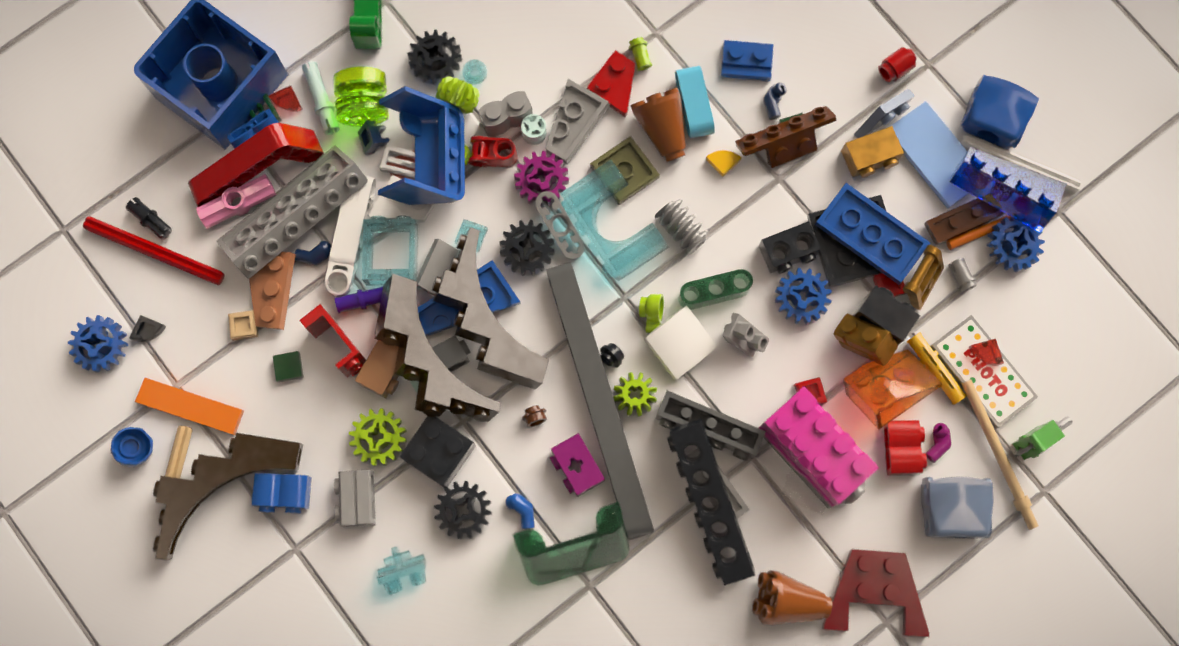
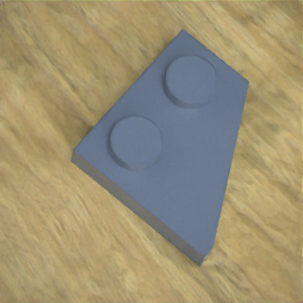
M907 89L880 105L854 135L860 138L871 134L880 126L888 124L896 114L898 117L910 108L908 103L915 95L910 89Z

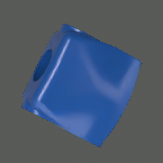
M983 74L972 92L961 126H963V130L968 134L1004 149L1010 147L1015 149L1035 111L1039 97L1013 82Z

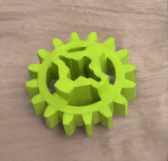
M383 408L379 409L378 414L369 409V416L366 417L362 413L359 414L362 420L360 423L352 422L356 430L350 431L349 435L354 437L355 440L349 442V445L357 447L353 452L355 456L363 454L362 462L366 463L371 459V465L376 466L378 460H380L385 466L387 465V458L390 457L395 461L397 459L394 453L396 451L403 452L400 443H407V440L401 437V434L407 431L403 427H398L402 423L400 418L393 421L395 414L392 411L386 416ZM373 422L371 427L367 430L364 429L369 423ZM386 422L392 425L395 434L389 433L386 430ZM378 431H380L384 437L376 443L372 437L373 435H378ZM361 440L368 442L370 453L363 448ZM392 445L388 451L382 453L385 447Z

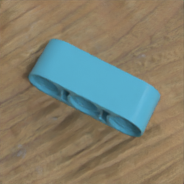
M701 66L675 70L676 86L681 96L682 112L689 139L714 134V120Z

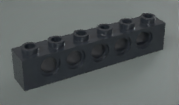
M702 419L671 428V436L667 437L671 452H677L680 460L676 462L680 477H686L689 487H686L685 491L689 502H694L698 511L694 513L696 523L699 528H704L707 537L703 538L707 553H713L715 563H712L716 578H722L725 586L755 576V568ZM687 446H696L700 454L695 458L688 457L684 451ZM698 471H704L708 474L709 479L704 483H699L694 479L693 475ZM711 496L717 500L718 504L713 508H708L703 504V499ZM716 522H722L726 525L727 529L722 533H716L711 526ZM729 547L736 554L731 558H725L722 556L721 550Z

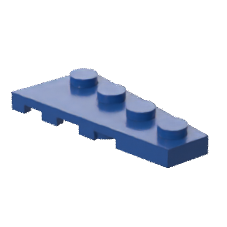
M493 260L477 269L480 288L492 313L521 304ZM433 298L419 306L418 314L425 336L455 327L454 320L459 310L433 301Z

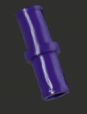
M383 286L366 291L359 289L357 293L338 298L335 297L334 300L338 314L357 308L364 310L367 309L366 306L380 303Z

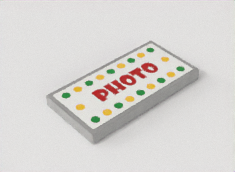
M972 315L930 346L933 351L936 350L939 355L937 357L961 386V383L972 380L995 429L999 428L1038 398L1037 394Z

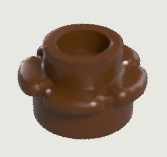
M539 405L527 408L524 411L525 415L522 417L527 427H534L547 420L545 415L547 410L545 408L540 409Z

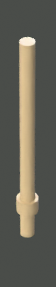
M972 380L961 383L1015 499L1013 503L1016 510L1021 512L1029 530L1038 527L1039 525L1030 508L1032 503L1028 495L1023 493Z

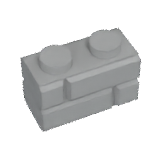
M374 471L338 472L339 478L334 479L335 494H339V505H335L336 521H340V526L343 527L376 525Z

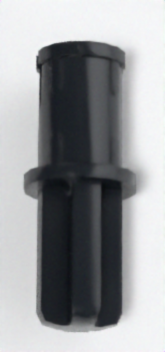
M138 197L133 198V201L136 203L130 200L126 205V210L140 220L142 227H148L159 238L166 239L172 232V229L157 216V211L150 210Z

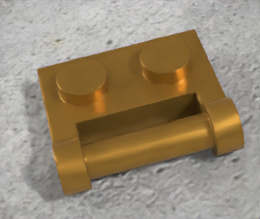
M927 245L923 252L925 256L910 282H906L903 291L909 296L910 304L918 310L922 309L944 269L941 250L933 245Z

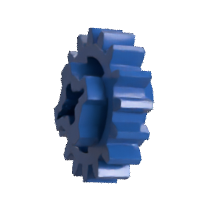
M1014 215L1010 220L1005 217L1000 220V223L993 225L994 231L988 234V237L993 240L987 244V247L993 248V252L989 256H997L996 265L1003 262L1004 270H1008L1013 266L1014 272H1018L1022 268L1026 270L1032 267L1031 264L1039 261L1037 256L1044 253V250L1039 248V246L1044 244L1045 240L1038 238L1042 231L1034 230L1035 222L1028 225L1027 217L1018 220L1017 215ZM1008 228H1014L1011 232H1004ZM1021 255H1027L1024 259H1018Z
M798 268L796 275L789 271L786 275L787 279L781 278L779 281L783 287L775 289V292L780 294V296L776 297L775 303L782 304L778 311H786L785 319L787 320L791 316L795 317V324H798L801 319H804L805 324H809L811 317L813 320L818 321L820 319L819 313L824 315L828 311L825 306H829L832 301L826 298L832 293V290L825 289L828 281L824 280L821 282L819 280L821 273H817L815 276L811 275L812 269L810 268L806 273H803L802 269ZM801 281L800 285L789 287L792 283ZM801 292L805 293L807 298L805 301L801 300ZM788 300L791 301L795 308L789 304ZM808 306H817L814 310L805 312Z
M96 315L95 321L90 317H86L85 325L77 323L79 330L78 332H70L75 338L67 343L74 347V349L69 351L70 355L77 356L74 359V363L82 364V368L88 371L92 368V371L97 373L100 372L101 366L109 371L110 363L120 364L117 357H125L126 354L121 349L127 347L128 343L122 341L127 336V333L120 331L122 326L119 323H114V320L110 317L104 320V317ZM106 328L110 330V332L113 335V338L108 337V332L106 331ZM83 349L88 351L90 359L85 356Z

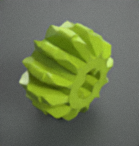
M449 76L443 78L441 83H439L435 97L458 107L462 113L468 114L473 113L474 108H476L480 93L472 84Z
M629 372V381L620 377L619 382L622 386H614L613 390L620 394L615 395L613 398L614 402L623 401L618 406L619 411L627 406V416H631L633 409H636V414L640 417L642 416L641 407L645 411L650 412L651 406L647 402L656 403L657 398L651 396V394L656 393L657 388H648L652 383V379L648 378L643 382V373H639L638 379H634L633 373ZM632 389L634 392L639 390V397L641 398L638 399L634 397L633 399H631L630 390Z

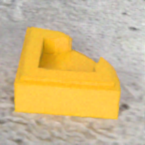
M728 150L715 151L706 156V160L722 176H725L742 159L738 154Z

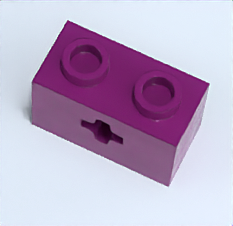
M579 433L551 448L553 455L549 458L556 471L562 469L566 476L562 481L569 494L575 492L576 496L579 497L605 482L604 476ZM575 460L576 463H582L580 466L581 472L577 473L575 470H569L571 461Z

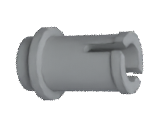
M959 258L948 264L958 282V289L961 288V291L965 292L977 286L975 283L977 279L972 277L964 258Z

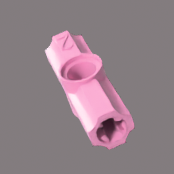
M264 174L238 188L230 187L226 189L222 196L197 207V214L204 226L209 229L235 215H245L251 207L275 196L276 192L268 176ZM237 197H241L240 203L236 206H232L233 200Z

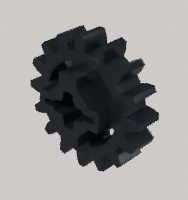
M437 29L434 30L433 35H429L427 31H424V38L417 35V44L410 43V49L413 52H407L408 59L411 60L408 63L410 69H414V75L418 77L422 74L421 78L424 83L430 78L434 85L437 79L442 81L447 75L454 78L453 70L459 71L460 66L457 62H462V56L459 54L461 52L460 45H455V38L451 37L448 39L447 32L440 36ZM446 47L450 50L451 57L446 53ZM419 57L424 61V66L419 63Z
M519 220V227L517 228L511 224V232H503V237L506 240L499 242L500 247L505 248L500 251L501 257H507L504 260V265L512 264L511 271L513 273L517 269H521L522 276L526 274V270H530L532 276L535 275L536 268L543 272V263L551 264V258L548 255L555 254V249L550 247L554 245V239H547L550 236V230L543 232V224L540 223L535 227L533 220H530L528 225H524V222ZM524 233V234H523L521 237H519L518 239L515 238V237H517L518 235ZM534 234L539 236L544 244H542V242H537L534 238ZM528 240H530L531 248H529L525 257L523 248L526 247ZM510 251H512L515 254H518V256L520 257V262L512 256ZM540 257L538 260L530 263L534 258Z
M464 481L463 487H460L457 482H454V489L450 490L448 487H444L446 495L437 496L441 504L434 505V509L439 510L440 514L434 518L435 520L443 521L439 526L441 530L449 528L448 536L451 537L454 532H457V538L462 539L463 534L466 533L471 539L473 538L472 531L476 530L481 534L480 525H489L485 516L492 515V511L486 510V507L492 503L490 500L483 499L487 494L485 490L480 493L477 492L479 485L475 484L472 488H469V482ZM466 492L463 498L457 500L451 498L458 493ZM476 498L481 506L480 514L475 511L473 505ZM468 503L467 509L469 514H462L459 517L460 512L457 510V507ZM446 506L452 512L451 522L446 517ZM470 520L475 522L470 527L460 528L463 522Z

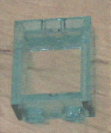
M372 216L371 219H363L362 280L365 285H384L392 274L416 281L418 262V225L416 220L410 216H397L396 219ZM374 232H410L409 269H373Z

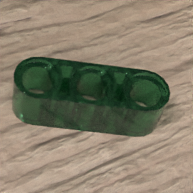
M738 269L690 281L681 287L678 301L682 307L687 305L690 310L741 298L750 291L753 277L747 270ZM738 278L743 279L747 287H736L734 280ZM718 285L722 293L719 295L712 294L709 286ZM686 291H693L696 293L697 299L689 301L684 297V293Z

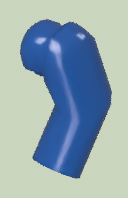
M515 493L508 496L505 504L508 509H514L521 514V528H535L532 503L521 494Z

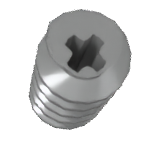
M679 199L666 204L654 217H662L660 220L662 226L669 224L666 231L668 233L675 232L673 236L674 241L682 239L679 246L681 249L689 247L686 252L688 256L706 241L709 231L708 229L702 232L699 231L702 222L693 224L692 222L696 215L693 214L687 217L686 213L689 207L680 209L679 206L683 200Z

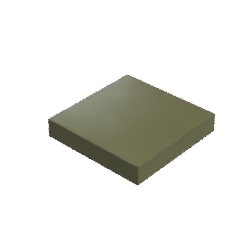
M631 136L590 163V167L618 205L660 178V174Z

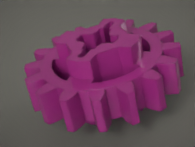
M542 151L541 156L537 157V154L532 152V159L529 160V158L524 156V165L517 164V170L520 173H514V179L518 181L515 183L516 190H521V198L528 196V204L536 200L537 196L544 191L554 193L559 201V192L566 194L567 189L564 185L569 184V178L565 177L568 174V168H562L564 165L562 159L557 162L555 161L554 153L550 157H546V152ZM533 167L531 174L526 175L529 169ZM543 176L545 181L541 182L538 177ZM557 183L556 187L550 190L552 184ZM543 196L542 201H546L548 206H550L552 198L548 199L546 196Z

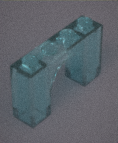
M609 160L560 194L564 199L561 204L568 215L573 213L577 219V222L574 223L577 230L582 236L586 234L591 241L588 247L595 257L600 255L604 261L601 267L609 278L614 277V279L620 281L668 249L669 246L653 223L623 241H610L602 237L596 223L600 206L608 198L629 185L616 164Z

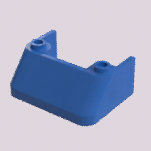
M407 86L380 99L379 105L399 112V122L402 129L407 134L415 136V180L400 179L379 189L378 195L408 205L453 203L462 199L465 194L464 116L461 110L452 104Z

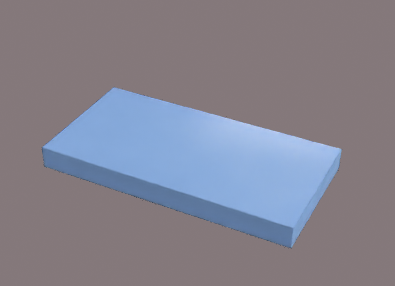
M926 101L891 125L904 151V156L947 209L989 179Z

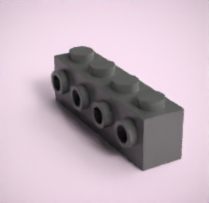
M668 390L655 418L660 421L659 425L670 430L671 428L702 419L711 447L723 451V448L734 451L732 455L744 461L757 456L766 433L762 429Z

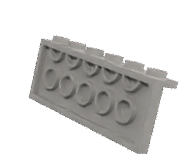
M335 145L276 192L275 196L266 200L217 240V243L236 267L249 279L365 185L368 179L355 162Z

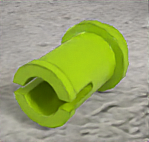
M643 37L632 39L629 42L630 46L628 49L633 53L637 70L643 71L651 68L652 63L646 48L648 45L647 41H644Z

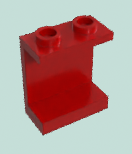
M321 304L299 320L315 338L332 326L352 351L336 363L335 366L347 378L350 375L356 376L359 374L366 361L365 357Z

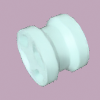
M530 114L522 120L521 131L524 140L534 145L541 143L547 135L546 122L540 115Z

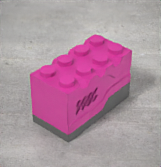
M805 386L759 427V429L766 431L764 439L828 509L840 503L852 504L865 492V481L879 469L876 463L866 453L861 451L852 437L837 425L836 420L829 412H826L818 404L817 399Z

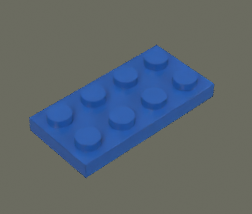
M847 183L844 184L815 223L821 230L898 285L902 283L923 254L927 245L931 243Z

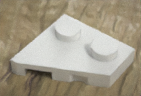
M392 174L386 186L400 180V178ZM379 196L368 217L371 220L392 219V221L411 220L412 222H425L435 204L408 205Z

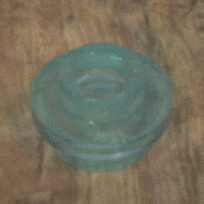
M470 60L463 66V77L470 84H479L487 77V67L480 60ZM473 70H478L479 74L473 76L471 75V72Z

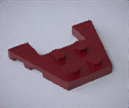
M851 549L839 578L835 595L832 597L831 614L828 618L824 619L822 629L848 631L850 602L903 606V635L929 637V629L906 553Z

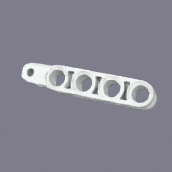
M365 176L368 182L341 203L325 276L327 290L336 297L347 295L353 286L368 226V214L372 208L376 189V178Z

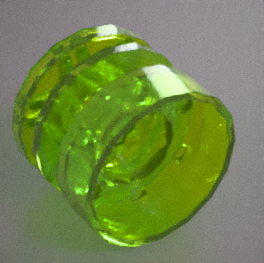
M358 66L342 69L334 74L333 87L334 94L337 97L335 101L337 109L335 115L339 123L362 127L366 120L376 121L377 124H381L389 118V109L379 105V100L385 97L387 93L385 72L374 67Z

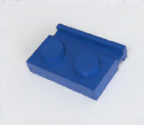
M724 40L721 77L770 81L772 77L774 44Z

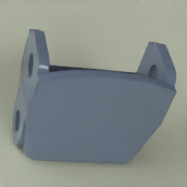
M925 477L922 479L921 505L924 514V531L927 537L990 538L994 504L993 483L990 478L946 477L933 480L932 477Z

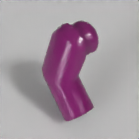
M937 423L933 427L934 445L926 452L927 458L933 463L951 447L950 429L944 423Z

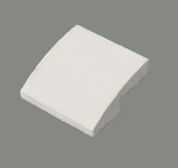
M687 305L643 339L673 380L680 378L717 347Z

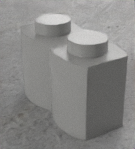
M525 91L513 92L502 101L489 102L478 110L480 121L488 137L501 135L510 127H520L522 120L526 116L533 114L531 103Z

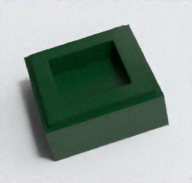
M299 351L273 355L277 382L304 378Z

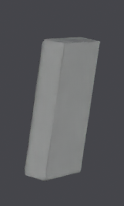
M435 239L416 279L417 287L435 295V292L431 290L436 276L441 277L445 270H449L453 257H457L459 250L440 239Z

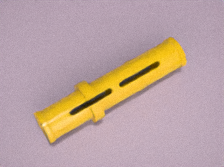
M921 332L906 341L920 358L919 363L922 366L925 365L953 405L967 396L937 357L939 355L938 352L932 350L921 335Z

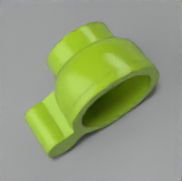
M650 294L648 297H641L639 316L647 319L646 333H651L661 324L664 311L663 294Z

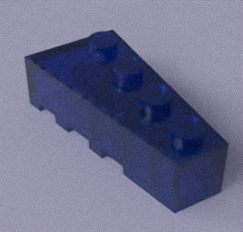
M973 147L969 148L959 162L949 181L1039 233L1057 213L1067 185L1065 182Z

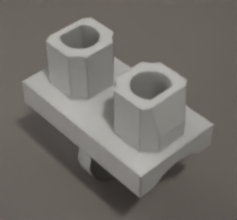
M733 313L731 323L726 324L724 327V339L728 343L735 345L747 356L753 357L756 351L764 352L768 345L769 338L763 335L762 332L740 314Z

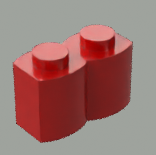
M919 420L886 421L884 423L887 476L920 475L923 473V469L927 468L926 453H922L921 443L925 441L924 427H920Z

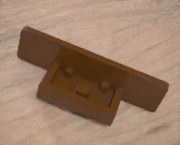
M827 106L817 107L808 113L791 117L789 120L777 125H770L766 129L754 134H747L743 138L736 140L735 144L744 156L765 149L768 164L771 168L818 151L815 129L837 121L836 115Z

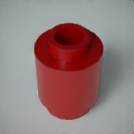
M901 47L882 60L881 65L878 66L879 73L887 82L897 81L916 67L917 57L911 49Z

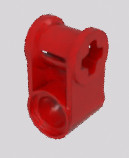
M473 136L470 138V143L472 144L471 157L468 159L470 165L475 167L508 168L517 162L518 154L516 147L510 139L489 138L485 136ZM502 150H511L510 155L506 157L499 155Z

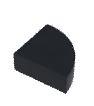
M140 315L129 339L137 342L150 341L158 337L166 326Z

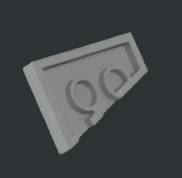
M567 79L566 90L559 104V112L556 121L553 123L545 148L548 154L552 155L554 153L555 157L558 160L562 159L565 164L570 162L610 106L607 100L570 79Z

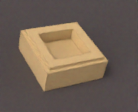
M254 310L228 314L231 340L259 337L258 327L255 324Z

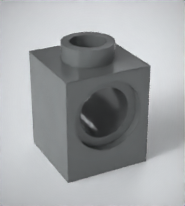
M456 335L432 347L435 354L450 372L470 362L467 355L471 352L464 339L459 341Z

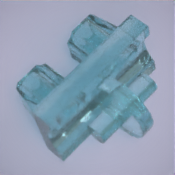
M397 546L391 548L393 556L384 558L386 567L377 570V581L379 585H384L389 595L402 590L401 577L409 575L412 586L426 582V559L424 554L412 557L410 550L400 553Z

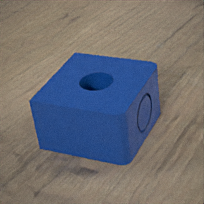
M190 0L134 65L135 75L158 101L224 150L231 144L227 136L238 127L248 123L252 119L249 115L250 111L253 110L256 114L259 111L257 103L259 102L263 106L265 104L263 96L267 93L270 98L288 76L275 50L206 0ZM221 68L214 77L203 80L209 71Z

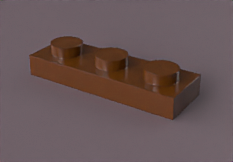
M992 191L926 221L924 225L935 246L999 218L1006 212L995 192Z

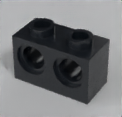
M809 221L766 237L759 244V249L769 272L778 271L779 274L793 268L792 265L801 262L804 265L814 261L821 250ZM796 242H806L808 245V249H799L796 245ZM781 250L785 258L777 259L772 251Z

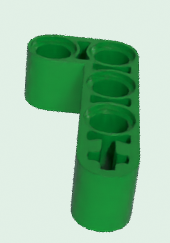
M354 0V16H350L349 28L355 49H381L382 0Z

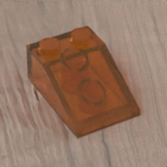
M908 349L893 354L885 366L872 361L864 364L843 379L846 395L878 430L942 386V383Z

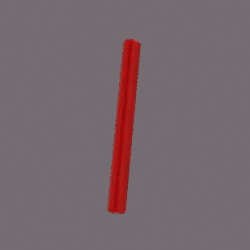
M91 216L86 217L83 223V228L89 232L213 284L220 285L223 282L225 274L213 267Z

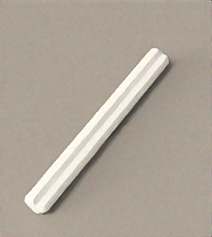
M965 134L960 142L967 151L1070 194L1077 193L1080 188L1081 182L1077 179L969 134Z

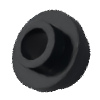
M609 343L600 348L601 360L607 366L617 368L622 364L624 354L617 345Z

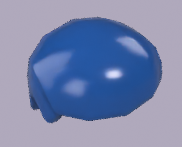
M126 427L118 431L111 440V454L123 466H139L145 463L152 454L153 440L142 428Z

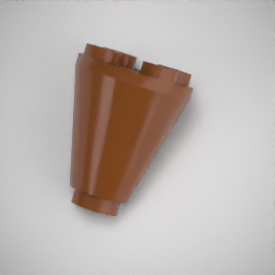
M678 88L664 92L663 97L661 93L646 97L647 103L643 100L630 105L633 115L662 157L665 156L666 162L685 156L684 149L686 144L682 102Z
M769 570L767 573L761 572L759 574L758 598H755L753 601L752 612L754 615H758L762 624L779 625L816 621L830 616L832 600L823 592L778 571Z

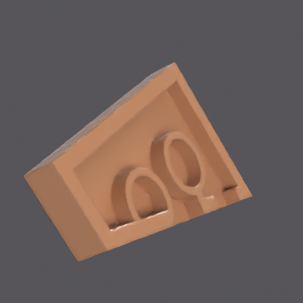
M281 252L249 278L256 327L284 330L295 261L294 253Z

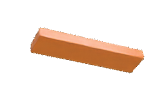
M144 378L135 400L138 404L232 435L236 434L244 413L242 409L148 378Z

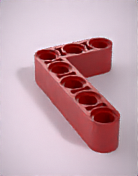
M274 123L265 127L188 182L197 207H200L222 196L226 189L242 186L280 159L311 163L320 158L324 152L314 130L284 123Z

